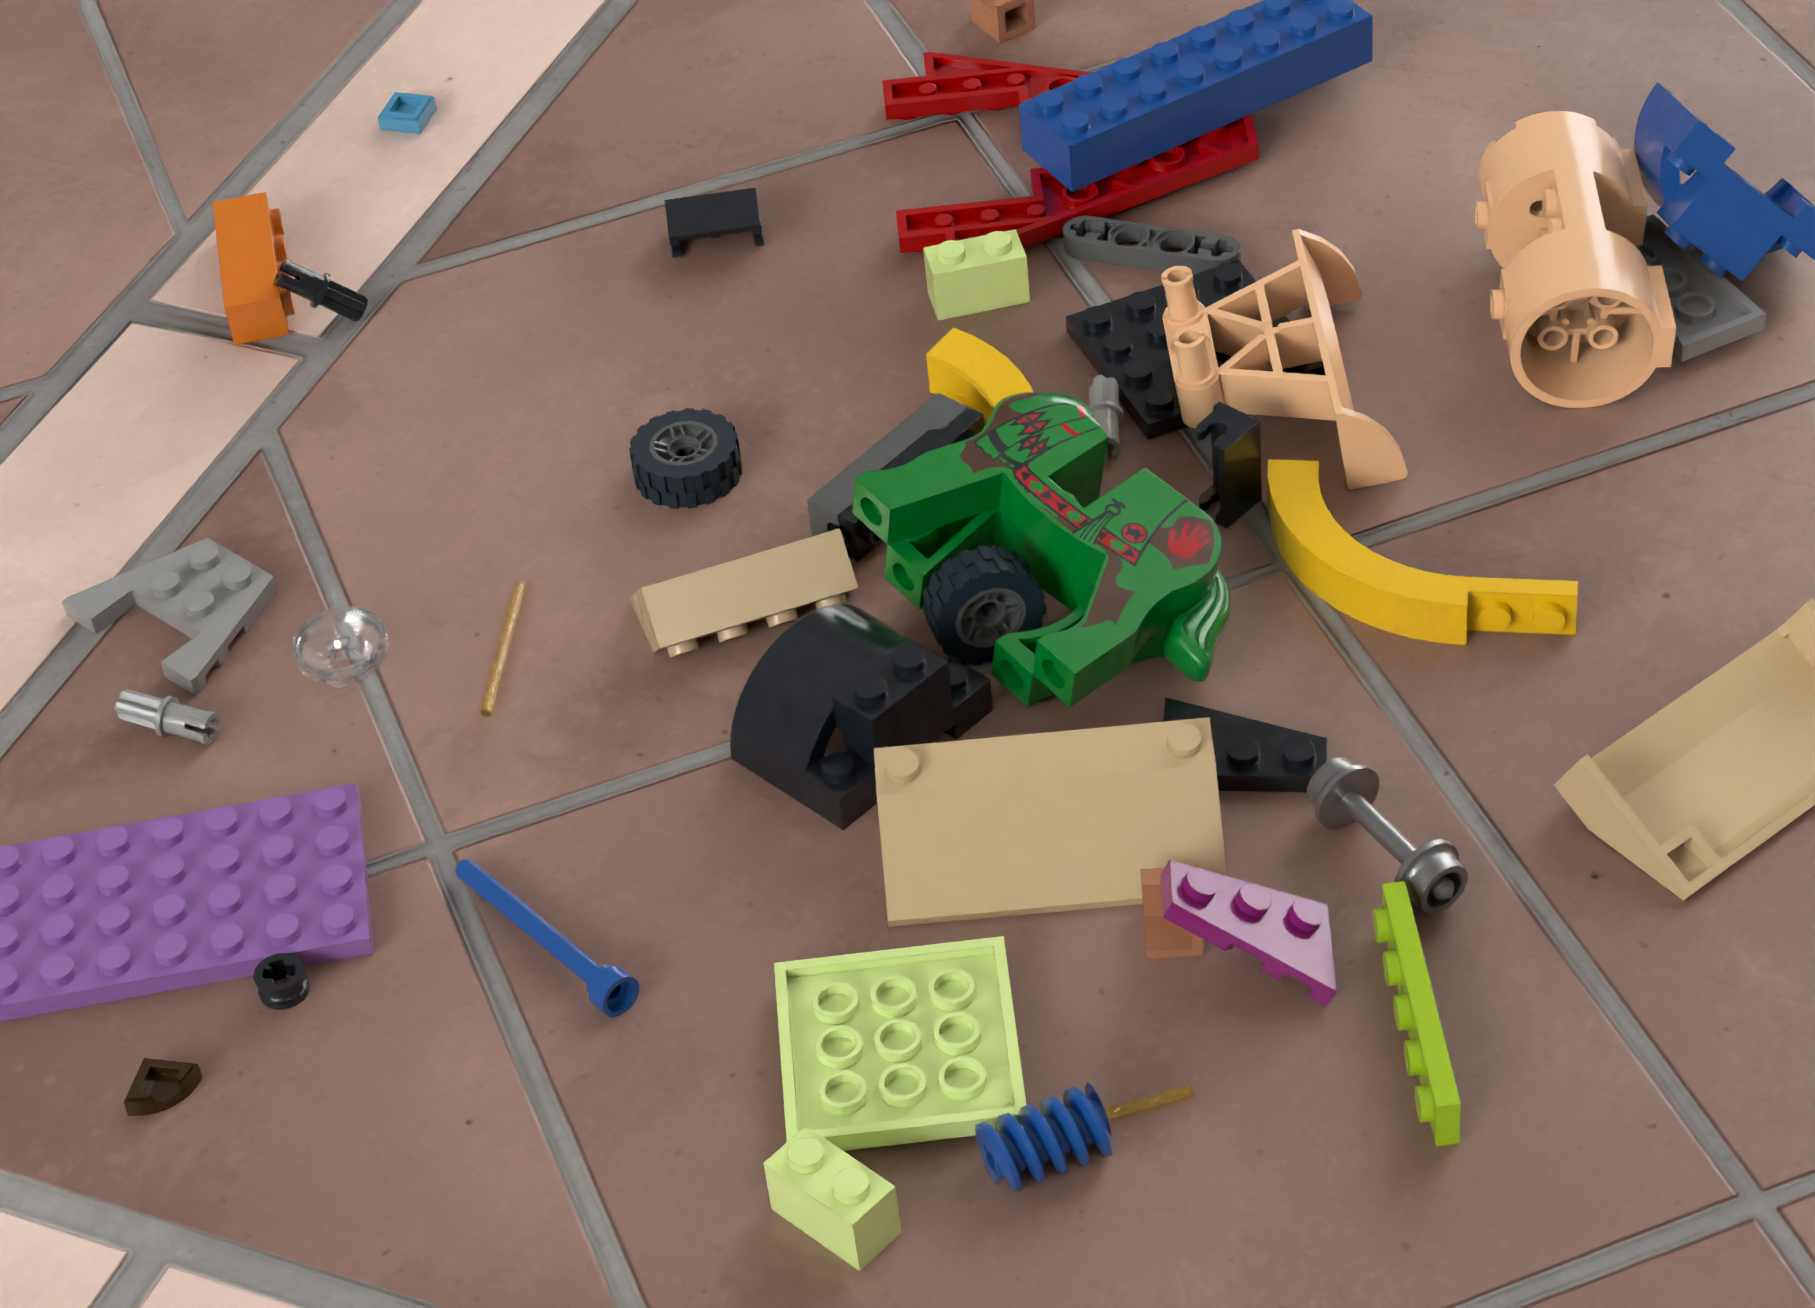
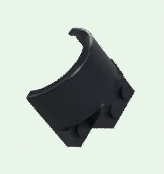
M847 604L825 606L810 612L788 627L770 645L754 667L742 690L734 712L730 734L731 759L840 829L845 830L877 804L874 748L932 743L943 733L957 740L993 711L991 682L989 678L952 656L945 660L934 651L861 608ZM837 727L843 735L845 751L832 753L825 757L827 745Z

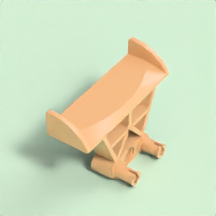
M1301 229L1292 230L1296 262L1207 307L1196 298L1193 274L1190 268L1187 266H1173L1162 273L1161 281L1165 289L1167 307L1163 313V324L1181 416L1187 426L1196 429L1197 425L1213 412V406L1219 401L1245 414L1336 421L1348 491L1403 480L1407 477L1408 472L1399 444L1387 429L1367 415L1353 410L1330 306L1357 301L1362 297V291L1353 265L1340 249L1315 234ZM1304 305L1306 311L1310 310L1312 317L1280 323L1277 327L1272 325L1273 321ZM1215 351L1232 357L1218 368ZM1322 361L1325 375L1286 373L1282 369Z

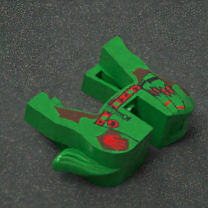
M1025 392L1005 397L997 403L983 430L977 435L925 452L905 465L887 470L865 471L855 478L852 513L887 544L885 579L920 610L922 604L925 603L923 593L930 584L929 579L934 572L937 573L942 568V564L949 558L952 560L962 551L967 549L971 551L977 549L978 546L985 545L989 548L993 545L1006 547L1007 551L1012 552L1014 550L1019 553L1023 561H1027L1041 588L1060 603L1073 610L1069 615L1051 625L1029 631L1007 633L995 641L991 675L1027 707L1052 694H1055L1067 706L1071 707L1128 668L1132 663L1154 657L1165 656L1176 669L1189 679L1198 682L1205 681L1212 667L1214 650L1224 632L1230 615L1229 589L1224 577L1217 568L1221 551V536L1218 527L1207 513L1146 468L1099 498L1108 435L1086 404L1074 397L1053 392Z

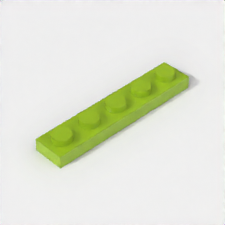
M1406 882L1383 883L1382 908H1374L1372 911L1374 934L1377 943L1386 942L1388 951H1383V968L1386 984L1388 987L1397 986L1399 995L1393 996V1008L1398 1031L1408 1030L1410 1040H1404L1407 1072L1409 1076L1419 1075L1421 1086H1415L1418 1119L1420 1123L1430 1122L1435 1146L1459 1144L1461 1102Z

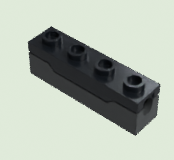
M940 393L934 395L807 499L812 536L840 528L848 556L859 561L874 547L882 544L884 541L852 513L855 478L865 471L887 470L905 465L925 452L969 439L983 430L985 426L984 414L972 408L969 409L968 406Z

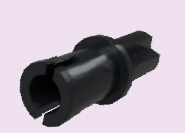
M288 258L283 260L278 269L283 273L280 275L276 274L273 282L274 286L281 287L311 301L310 306L313 308L320 305L352 321H359L367 308L368 299L366 296L330 280L331 275L328 273H324L321 276L291 262Z

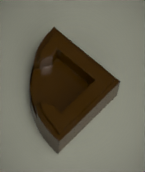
M144 1058L123 1102L128 1116H144L159 1113L183 1101L196 1089L202 1079L199 1065Z

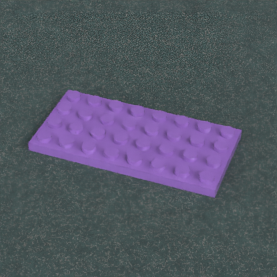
M357 783L0 847V1022L254 976V970L262 960L278 953L296 955L302 960L304 966L374 954L362 804Z

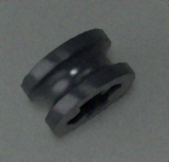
M289 953L271 955L262 960L254 970L253 978L260 1000L268 1008L275 1010L292 1008L301 1003L309 993L310 984L305 974L302 960L296 955ZM287 978V982L276 984V981Z

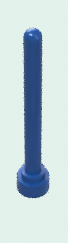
M463 859L456 865V875L460 880L586 983L589 1000L609 1017H617L633 1006L639 994V983L622 967L617 965L601 966L474 861Z

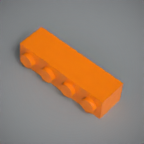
M267 192L212 202L224 309L234 345L290 335L287 316L295 315L292 293L273 285L276 274L280 275L283 273L278 270L285 258H288L283 237L285 235L279 208H270Z

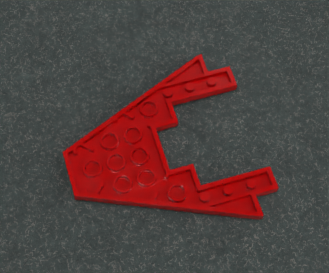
M924 52L926 76L882 80L886 120H912L921 116L957 115L961 112L986 109L991 111L1002 110L1006 107L1019 106L1020 103L1032 99L1042 92L1053 90L1092 72ZM1252 114L1074 192H1071L1046 169L1041 167L1030 169L1033 196L897 210L900 253H924L923 247L939 245L945 241H959L984 236L994 231L1004 232L1014 229L1017 231L1023 248L1052 237L1063 238L1064 224L1074 217L1094 216L1105 218L1258 160L1259 144Z

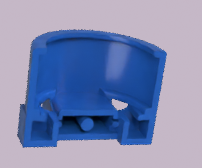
M1657 82L1645 100L1639 114L1634 136V150L1642 184L1649 196L1660 207L1657 214L1669 225L1664 233L1686 251L1692 244L1703 251L1704 254L1700 260L1719 276L1723 277L1729 271L1741 281L1749 275L1765 254L1780 249H1785L1795 258L1803 251L1815 260V205L1784 178H1781L1771 189L1763 193L1725 164V161L1736 148L1719 133H1715L1704 121L1672 95V92ZM1680 170L1690 177L1683 184L1680 182Z

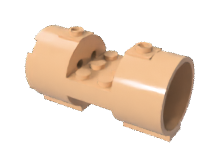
M1567 111L1537 113L1516 121V128L1508 132L1497 142L1492 140L1479 164L1478 183L1482 201H1475V229L1483 230L1486 248L1491 249L1495 259L1504 268L1501 269L1499 289H1492L1490 293L1491 319H1499L1502 338L1503 340L1507 339L1514 375L1527 392L1543 402L1559 407L1591 408L1617 401L1635 391L1651 376L1656 368L1671 367L1676 323L1662 265L1647 266L1643 255L1635 247L1643 246L1648 208L1635 150L1620 149L1615 137L1612 138L1607 132L1596 125L1594 119L1588 116Z

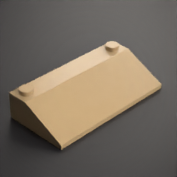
M1813 598L1805 603L1777 630L1592 758L1588 754L1581 758L1554 784L1555 788L1588 830L1683 901L1815 806V600Z
M1210 717L874 748L876 793L888 927L1142 904L1140 869L1165 868L1169 860L1190 866H1198V868L1227 876Z

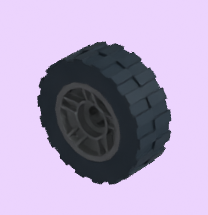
M684 408L681 411H668L664 415L649 419L650 422L645 425L642 424L637 429V434L632 436L629 451L637 490L640 489L641 495L646 500L649 498L653 501V504L658 506L665 505L672 509L688 507L690 509L697 508L698 505L711 504L717 498L724 497L730 493V489L738 484L739 475H742L743 468L735 426L732 422H727L723 415H716L711 413L710 410Z
M985 545L978 546L977 549L968 551V549L962 551L952 560L949 558L942 564V568L937 573H933L929 579L930 584L923 593L925 603L922 604L923 613L942 651L948 656L952 655L962 663L967 661L971 662L972 665H981L982 662L989 661L993 663L995 641L1005 634L1041 628L1043 624L1042 617L1046 615L1047 607L1043 599H1046L1044 592L1027 561H1023L1021 555L1014 550L1010 552L1007 551L1006 547L996 546V548H989Z

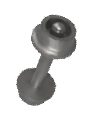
M1345 757L1334 758L1323 764L1312 776L1307 787V797L1315 806V816L1320 824L1325 828L1335 830L1345 828L1357 821L1401 864L1394 882H1406L1411 906L1416 905L1424 912L1434 914L1449 908L1457 901L1467 885L1468 872L1459 862V852L1455 846L1443 839L1429 841L1418 848L1411 843L1372 805L1379 791V777L1371 767L1364 764L1356 765Z

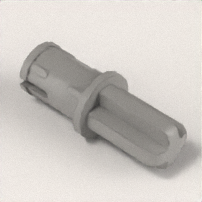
M1101 374L1093 378V384L1089 387L1088 408L1108 435L1105 461H1108L1109 445H1111V455L1113 458L1120 454L1119 428L1123 424L1124 413L1119 406L1118 382L1113 377L1105 378Z
M126 689L121 691L118 700L115 701L114 710L117 712V717L120 720L155 729L156 734L161 737H168L173 734L198 741L204 745H210L214 742L219 732V728L208 726L209 723L220 724L218 713L180 704L178 698L174 696H167L161 699Z

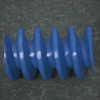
M1088 1082L1085 1086V1095L1076 1087L1065 1090L1063 1104L1054 1096L1043 1098L1041 1113L1037 1108L1029 1104L1020 1107L1018 1121L1011 1114L1005 1113L998 1116L996 1130L986 1121L976 1124L975 1127L980 1154L991 1179L995 1184H999V1180L1005 1178L1015 1192L1022 1190L1021 1171L1026 1169L1037 1183L1045 1181L1044 1162L1050 1161L1061 1175L1067 1173L1066 1154L1070 1152L1074 1154L1082 1166L1090 1164L1088 1145L1093 1143L1104 1157L1112 1155L1110 1124L1097 1092Z

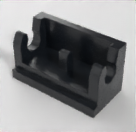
M756 188L665 200L668 233L673 258L682 256L680 244L682 240L704 237L717 238L726 234L753 231L755 246L764 245Z
M1219 401L1213 406V412L1196 427L1197 441L1207 438L1209 433H1211L1213 485L1201 494L1199 508L1205 511L1210 508L1212 503L1220 501V510L1215 515L1216 524L1227 529L1262 500L1260 421Z

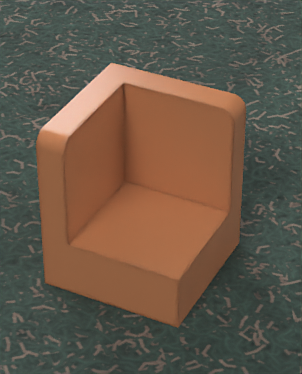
M1164 868L1140 869L1146 956L1150 959L1204 956L1202 938L1163 918L1160 874Z

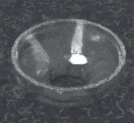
M339 607L313 616L298 629L292 643L295 661L304 675L322 684L345 688L349 684L366 680L384 661L389 646L386 627L382 619L369 610L357 607ZM345 659L360 661L349 667L332 669L336 663Z

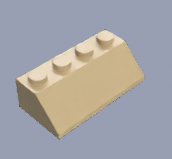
M839 528L640 588L630 597V600L653 652L667 649L671 658L700 649L697 639L716 633L720 643L749 634L747 624L766 619L768 626L773 627L798 619L796 609L816 604V608L819 609L834 604H847L845 594L858 589V585Z

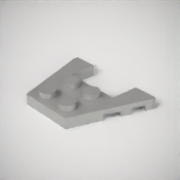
M207 537L64 599L62 603L69 618L95 634L137 605L192 638L160 663L164 676L196 696L207 685L205 676L212 666H221L230 655L229 644L239 632L246 633L276 595L278 589L273 575Z

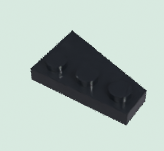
M1165 697L1163 722L1210 717L1218 791L1307 793L1310 779L1327 762L1328 740L1325 737Z

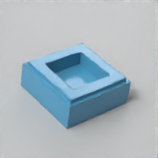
M394 92L378 116L380 130L421 134L437 110L435 98L427 95Z

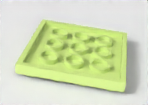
M1004 936L774 963L786 1142L802 1128L808 1126L841 1150L848 1151L976 1136V1124L986 1121L996 1130L998 1116L1005 1113L1011 1114L1018 1121L1020 1107L1027 1104Z

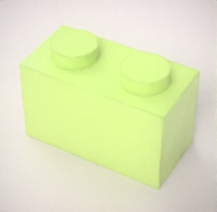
M1016 229L1004 232L994 231L984 236L959 241L949 240L939 245L923 247L928 295L938 321L1030 302L1027 256Z
M808 1126L802 1128L763 1163L771 1209L857 1270L861 1271L902 1233L896 1187Z

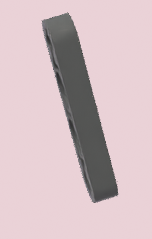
M1094 216L1074 217L1063 226L1064 250L1067 255L1079 260L1164 272L1173 266H1187L1192 270L1193 275L1224 263H1231L1237 260L1241 262L1239 242L1233 237ZM1127 242L1138 243L1137 245L1132 246L1120 245ZM1170 249L1184 250L1176 253L1165 252L1166 250Z

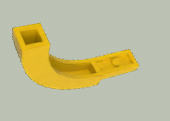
M954 327L926 354L930 392L934 394L940 393L968 406L969 409L972 408L983 413L985 425L995 406L1002 399L1017 393L1033 392L1021 371L1006 356L979 338Z
M1268 459V516L1271 533L1278 551L1291 571L1307 588L1320 599L1344 614L1390 633L1446 644L1466 645L1467 631L1576 634L1578 581L1452 576L1427 572L1394 562L1357 542L1333 518L1321 495L1319 461Z

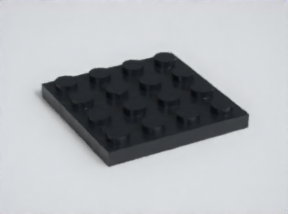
M1239 260L1224 263L1193 275L1196 298L1205 307L1256 282L1255 278ZM1163 285L1135 292L1129 296L1099 306H1092L1084 311L1066 316L1067 333L1099 375L1102 374L1105 378L1113 377L1118 382L1119 402L1148 440L1189 427L1182 420L1163 324V313L1167 307ZM1283 316L1273 321L1272 325L1277 327L1278 324L1290 322V320ZM1215 351L1218 368L1232 357ZM1322 361L1282 369L1286 373L1325 375Z

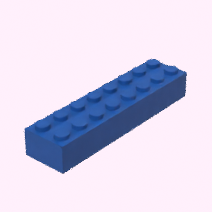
M1262 0L1244 9L1233 11L1225 17L1204 26L1195 27L1185 34L1166 42L1157 43L1152 48L1131 57L1120 59L1112 65L1093 73L1082 75L1072 82L1053 90L1042 92L1038 96L1020 103L1019 115L1022 150L1071 192H1074L1372 62L1373 15L1352 0Z

